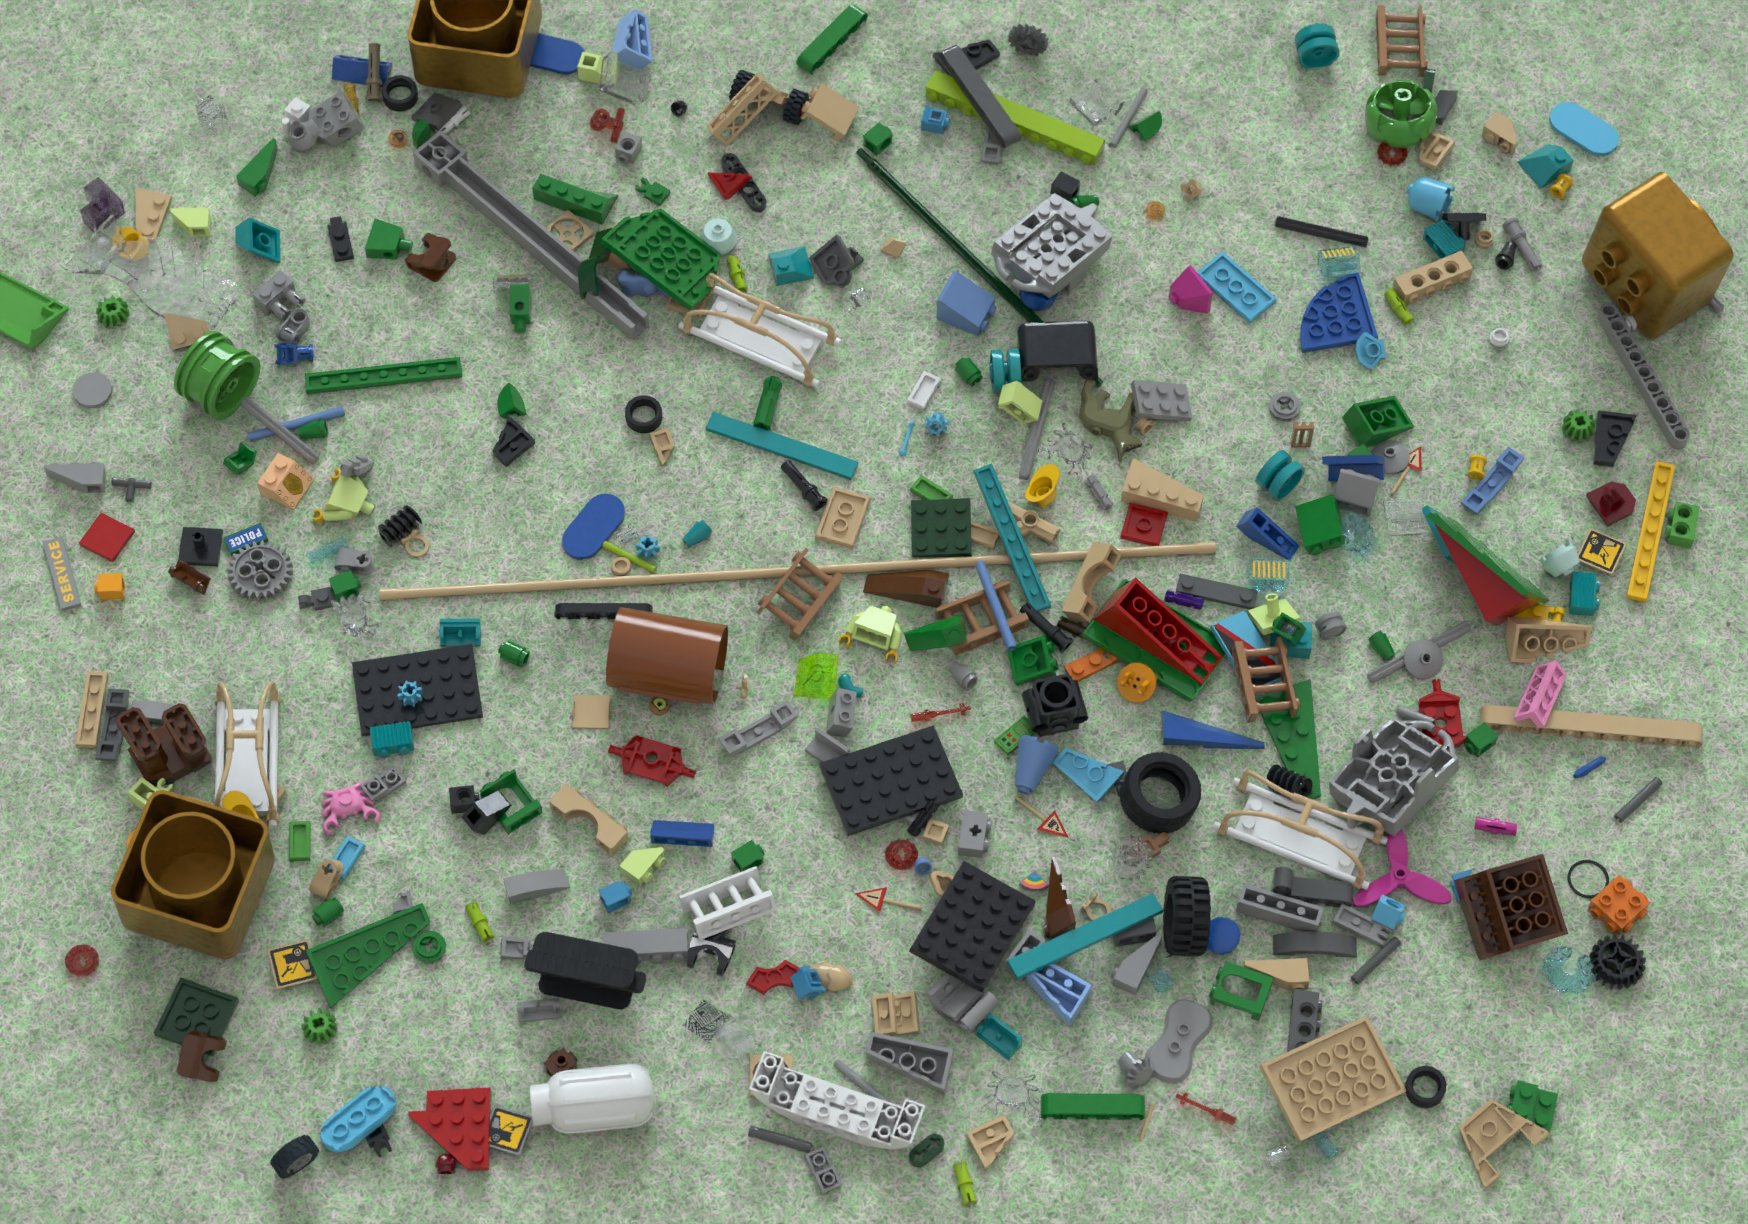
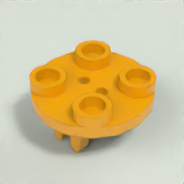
M1139 662L1130 663L1119 672L1117 678L1118 690L1127 701L1134 703L1144 702L1155 693L1157 675L1145 664Z

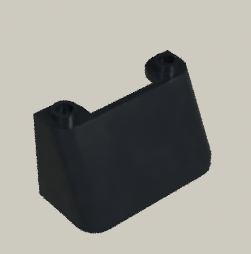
M1028 322L1018 327L1017 348L1020 355L1021 382L1036 380L1039 377L1040 368L1078 367L1079 375L1082 378L1098 379L1096 336L1092 322Z

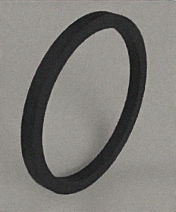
M1578 861L1569 869L1567 876L1568 884L1577 895L1584 898H1594L1597 894L1585 895L1573 887L1571 883L1572 870L1582 863H1591L1598 866L1605 874V887L1609 884L1608 873L1601 864L1595 861Z

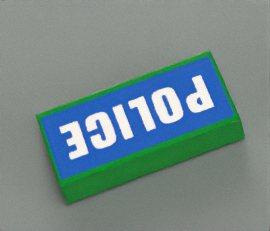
M261 523L223 537L231 556L238 554L239 548L245 550V544L252 547L253 541L257 545H260L262 540L264 543L268 542Z

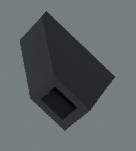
M497 791L476 801L461 818L472 831L485 835L512 805L500 791Z

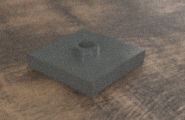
M434 92L411 118L414 122L418 119L425 120L429 123L430 128L439 131L463 105L459 100Z

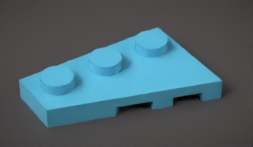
M1066 747L1052 762L1097 803L1125 774L1120 769L1113 768Z

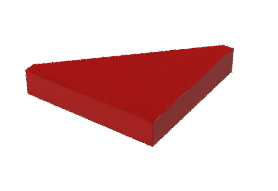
M708 173V176L725 200L730 199L752 178L750 174Z

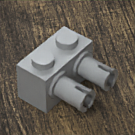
M281 270L252 293L255 306L267 316L274 312L283 321L291 314V311L283 305L286 300L291 302L296 308H301L305 303V299L296 292L294 281Z

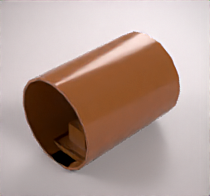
M620 607L614 621L609 643L606 684L608 687L619 688V691L694 704L706 703L713 705L719 691L713 690L715 669L723 670L724 672L728 645V625Z

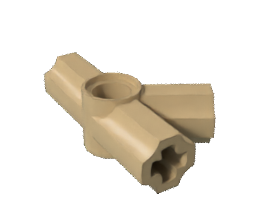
M1008 502L1022 537L1033 534L1050 544L1056 541L1060 533L1059 527L1039 518L1035 511H1026Z

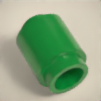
M963 357L957 361L955 371L966 384L974 386L975 382L978 383L982 380L983 376L980 369L970 358Z
M509 640L505 643L503 642L498 650L500 659L516 666H524L530 656V652L525 647Z
M336 898L328 899L313 909L314 914L312 918L318 926L322 924L325 927L339 918L344 909Z

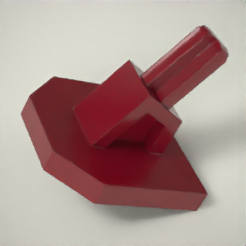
M1611 481L1586 494V497L1607 527L1633 514L1636 499L1625 484Z

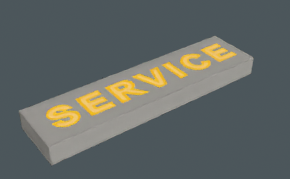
M58 537L44 541L43 545L61 610L66 611L81 606L63 538Z

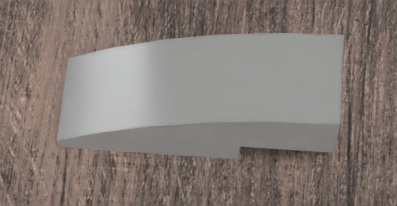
M564 869L541 870L503 879L510 903L527 898L532 900L570 888Z

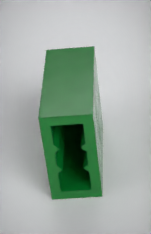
M1333 494L1295 506L1304 548L1309 554L1317 555L1325 550L1336 549L1343 544H1347L1339 504Z

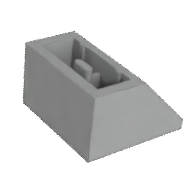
M1341 469L1334 493L1339 509L1370 517L1379 478L1369 474L1356 473L1351 469Z

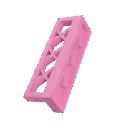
M1557 660L1536 666L1515 713L1514 719L1517 722L1531 718L1537 728L1545 726L1566 678V673Z

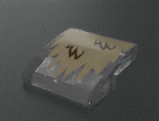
M534 274L494 275L493 288H510V284H529L530 288H533Z

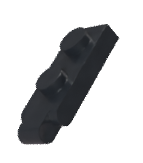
M341 216L330 218L331 224L327 226L335 263L354 259L346 221L342 222Z

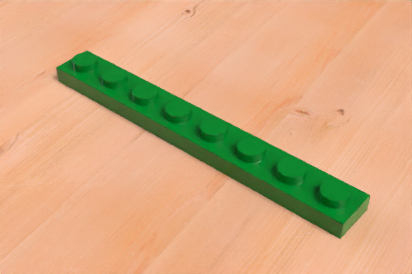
M460 357L307 373L305 374L307 394L460 378L462 377Z

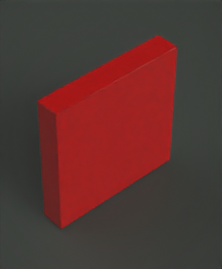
M1129 503L1120 539L1149 546H1159L1168 512Z
M100 513L80 540L79 545L114 562L135 533V530Z

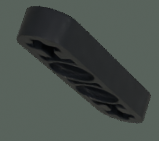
M727 153L722 156L721 166L725 173L749 174L735 154ZM727 160L733 161V169L730 163H726ZM751 178L738 191L752 211L762 212L766 208V198ZM746 187L754 189L751 193H746L743 190ZM754 196L758 202H761L760 206L755 204Z

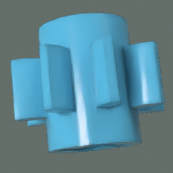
M934 411L932 416H926V421L928 422L925 423L924 428L929 429V435L933 433L939 437L941 431H947V426L945 425L948 424L949 419L944 418V413L939 414Z
M650 535L644 538L640 537V544H635L636 550H638V557L643 556L646 561L651 557L656 559V552H660L658 539H653Z
M405 681L403 686L398 687L400 692L398 699L403 700L404 706L408 704L414 707L418 701H422L420 694L423 693L422 687L417 688L416 681L413 683Z

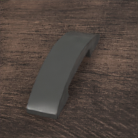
M108 689L105 704L106 715L101 740L98 741L95 760L116 761L119 756L123 734L116 724V719L119 714L128 710L129 690Z
M1320 931L1273 935V955L1294 956L1295 953L1336 954V957L1357 958V938L1340 933Z

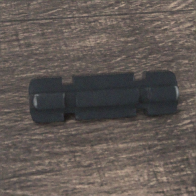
M928 801L925 809L921 810L913 821L914 824L909 826L907 832L913 837H917L921 832L920 829L925 827L933 816L932 813H935L939 806L934 801Z

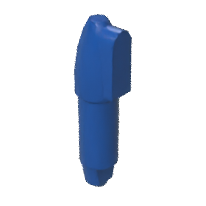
M1601 756L1575 771L1573 777L1576 779L1589 774V772L1602 765L1606 758Z

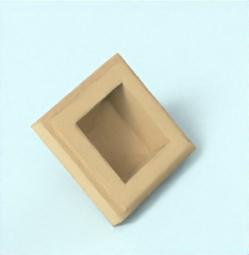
M889 236L881 251L898 258L906 243Z

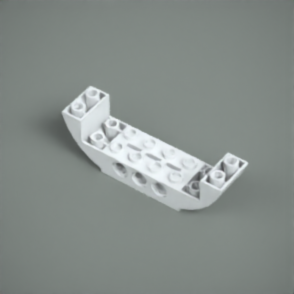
M766 1051L762 1054L749 1087L751 1093L760 1102L792 1121L868 1147L883 1149H901L910 1146L926 1106L908 1099L904 1100L903 1106H899L784 1067V1057Z

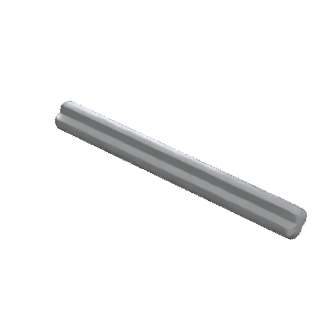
M249 397L242 400L241 406L307 461L315 464L319 460V455Z

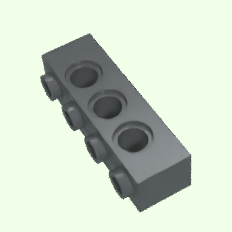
M1294 989L1287 1052L1315 1040V1033L1320 1031L1321 1020L1317 1019V1013H1321L1323 1000H1319L1320 992ZM1308 1012L1311 1016L1304 1017L1301 1013ZM1305 1031L1309 1036H1301L1299 1032Z

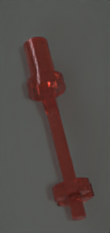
M960 703V707L937 712L925 709L924 712L910 714L911 722L921 720L927 722L938 715L960 712L962 716L966 715L965 711L971 710V707H965L964 703Z
M1184 1093L1183 1096L1176 1095V1098L1181 1100V1105L1184 1106L1185 1102L1209 1112L1215 1117V1120H1222L1234 1126L1237 1118L1223 1112L1224 1109L1206 1107L1188 1099V1093Z

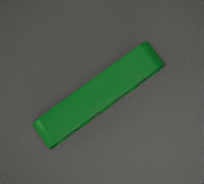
M850 4L799 55L796 64L808 73L814 74L812 72L816 68L819 69L825 63L824 60L828 56L831 57L837 51L836 48L839 45H843L849 39L848 36L851 33L854 34L861 27L860 24L863 21L866 22L868 13L856 5Z
M1046 1093L1041 1095V1118L1067 1119V1117H1075V1120H1089V1118H1096L1097 1120H1110V1118L1131 1120V1118H1139V1120L1145 1119V1097L1141 1094Z

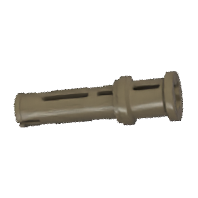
M369 43L368 79L365 81L367 96H365V100L382 101L380 96V85H382L380 79L381 44Z

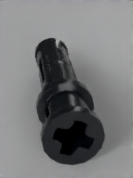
M787 460L781 465V470L800 489L803 499L810 502L814 511H818L827 504L828 499L817 491L816 485L810 484L791 460Z
M1029 602L1021 607L1019 612L1022 614L1026 612L1029 620L1046 635L1049 641H1052L1060 648L1059 651L1061 653L1071 646L1074 640L1071 637L1068 638L1059 626L1051 624Z

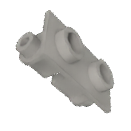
M559 998L517 1002L519 1023L561 1018Z

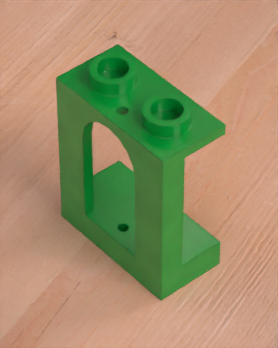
M515 769L510 772H504L497 780L485 784L480 790L481 799L500 789L509 788L515 792L525 807L508 817L504 814L498 820L507 834L542 814L541 804L537 799L534 800L517 778Z
M1226 961L1224 967H1219L1216 979L1219 981L1217 986L1213 985L1209 994V997L1212 998L1211 1005L1214 1006L1215 1002L1250 1013L1252 1014L1251 1019L1259 1021L1272 986L1273 977ZM1233 975L1262 985L1256 1002L1226 992L1222 987L1223 979L1226 976Z

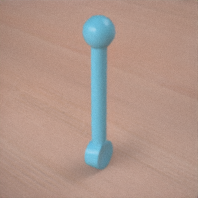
M912 420L909 422L903 447L899 451L900 456H905L907 453L906 447L914 424Z

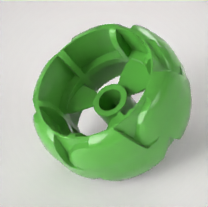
M1394 80L1390 83L1381 84L1372 91L1367 100L1365 108L1367 129L1377 141L1384 142L1390 147L1408 148L1418 142H1424L1436 126L1437 105L1434 96L1428 89H1423L1413 81ZM1382 109L1392 110V115L1396 120L1384 116L1380 111ZM1410 114L1421 115L1420 118H1415L1411 121L1406 120Z

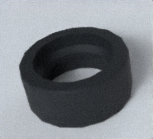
M396 75L386 80L382 86V97L385 106L396 112H404L415 106L418 100V90L414 80L404 75ZM396 87H406L411 91V94L403 100H395L389 97V92Z
M640 395L631 399L625 407V419L628 427L638 433H649L656 430L662 422L660 403L648 395ZM648 406L654 409L655 417L648 422H638L633 419L632 413L637 407Z
M1425 1065L1415 1068L1410 1072L1405 1083L1406 1097L1417 1107L1425 1109L1435 1107L1442 1101L1447 1086L1445 1077L1439 1070L1431 1066ZM1420 1076L1431 1077L1437 1082L1438 1092L1431 1098L1421 1097L1413 1089L1414 1081Z

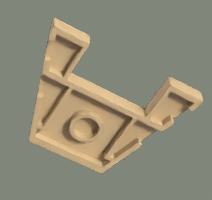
M1490 1099L1459 1126L1486 1189L1501 1177L1487 1159L1519 1131L1535 1147L1550 1135L1544 1128L1521 1117L1493 1099Z

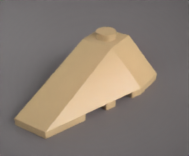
M1508 617L1505 639L1509 661L1514 663L1535 662V657L1545 654L1549 658L1553 656L1554 651L1562 649L1565 652H1570L1589 646L1592 627L1526 617Z

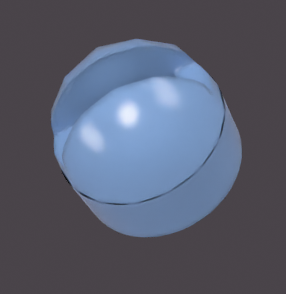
M922 857L914 862L917 874L927 875L930 873L932 866L927 858ZM921 864L925 865L924 871H921Z

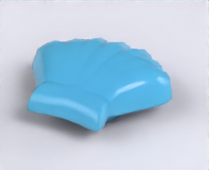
M1367 332L1361 334L1355 345L1357 360L1364 367L1373 369L1381 358L1387 357L1384 339L1378 340Z

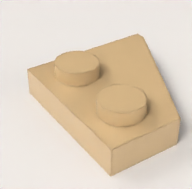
M1432 132L1428 139L1421 142L1419 164L1436 171L1454 148L1455 140Z
M168 313L164 314L173 350L192 346L200 337L210 332L207 321Z
M1005 1115L966 1132V1136L984 1170L990 1167L1014 1136V1131Z

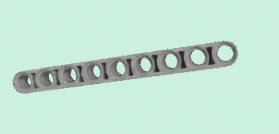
M1611 302L1602 304L1598 314V322L1670 446L1677 450L1683 449L1690 435L1688 428L1617 306Z

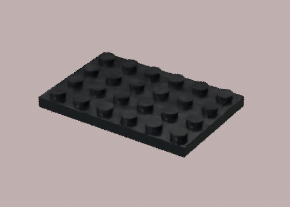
M472 644L352 662L362 736L370 735V727L410 721L411 728L414 729L483 718ZM405 681L412 683L416 681L417 688L422 687L423 693L420 694L422 701H418L414 707L408 704L404 706L403 700L398 699V694L400 693L398 687L403 686Z
M934 725L819 763L820 771L847 836L919 813L922 809H925L928 801H934L940 806L963 798L962 790Z
M963 861L912 944L909 952L983 993L1036 901Z

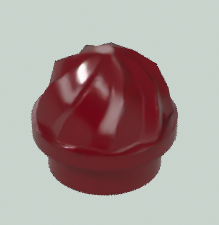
M447 1153L439 1156L435 1164L438 1174H454V1170L457 1167L453 1156Z

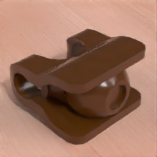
M426 233L421 240L428 250L420 255L411 253L404 261L409 269L432 282H438L456 260V254L448 250L451 247L449 239Z
M195 1030L189 1031L184 1038L180 1050L177 1067L178 1075L208 1082L218 1081L219 1071L207 1066L203 1055L209 1050H224L227 1040Z

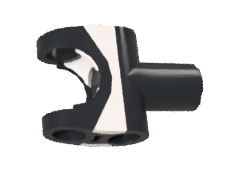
M728 929L702 940H699L695 930L689 947L687 967L694 968L696 959L698 960L704 955L712 954L718 961L716 975L723 976L731 962L736 940L725 938Z

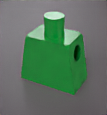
M374 219L365 246L366 257L398 259L400 250L411 252L413 241L404 239V232L401 227Z
M510 284L511 324H514L515 332L524 333L526 332V324H531L532 296L530 285ZM518 304H524L522 311H518Z

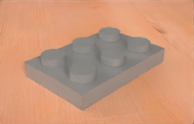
M1133 380L1131 382L1137 417L1175 421H1190L1192 419L1186 384Z

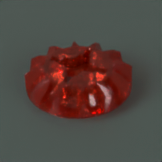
M1384 142L1379 145L1377 150L1378 159L1382 160L1383 165L1389 164L1390 167L1393 165L1399 166L1402 162H1405L1408 154L1407 148L1390 147ZM1392 148H1394L1395 153L1393 158L1389 154Z
M898 838L894 842L891 841L888 847H886L885 858L891 867L898 870H906L911 868L916 859H918V850L915 844L909 842L908 839L901 840ZM900 847L903 849V852H907L904 854V860L897 854Z
M85 944L73 947L65 958V965L68 971L78 977L88 976L92 971L95 972V968L99 964L97 951ZM79 954H81L82 957H84V959H88L85 961V967H83L80 963H77L80 961Z

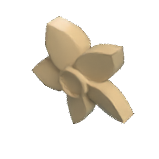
M747 675L743 676L742 685H736V689H741L742 698L747 697L749 688Z

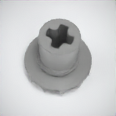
M1132 1051L1123 1053L1118 1060V1065L1127 1073L1125 1082L1130 1088L1134 1087L1136 1089L1140 1085L1144 1086V1083L1149 1081V1078L1154 1075L1153 1071L1156 1068L1154 1063L1148 1058L1140 1060Z

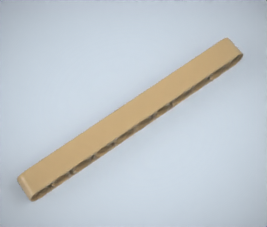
M1484 705L1481 707L1480 725L1485 722L1493 731L1505 732V730H1513L1516 733H1525L1526 731L1539 735L1549 733L1553 734V736L1566 737V735H1572L1574 738L1594 737V739L1598 740L1614 739V741L1621 742L1630 740L1635 741V743L1644 744L1654 742L1656 745L1675 744V746L1688 747L1689 745L1699 748L1702 746V725L1696 722L1551 710L1545 726L1537 728L1531 718L1518 722L1514 719L1518 707Z

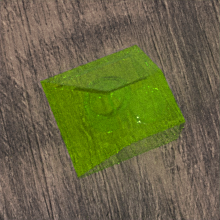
M818 652L799 659L794 696L830 700L836 688L839 655Z

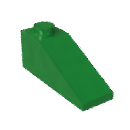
M272 138L236 175L238 185L255 197L259 193H263L267 188L278 151L276 139Z
M959 614L904 632V637L910 651L945 648L966 642L967 630L962 616Z

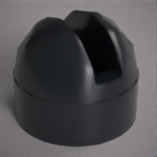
M681 100L672 103V113L677 117L685 114L687 104Z

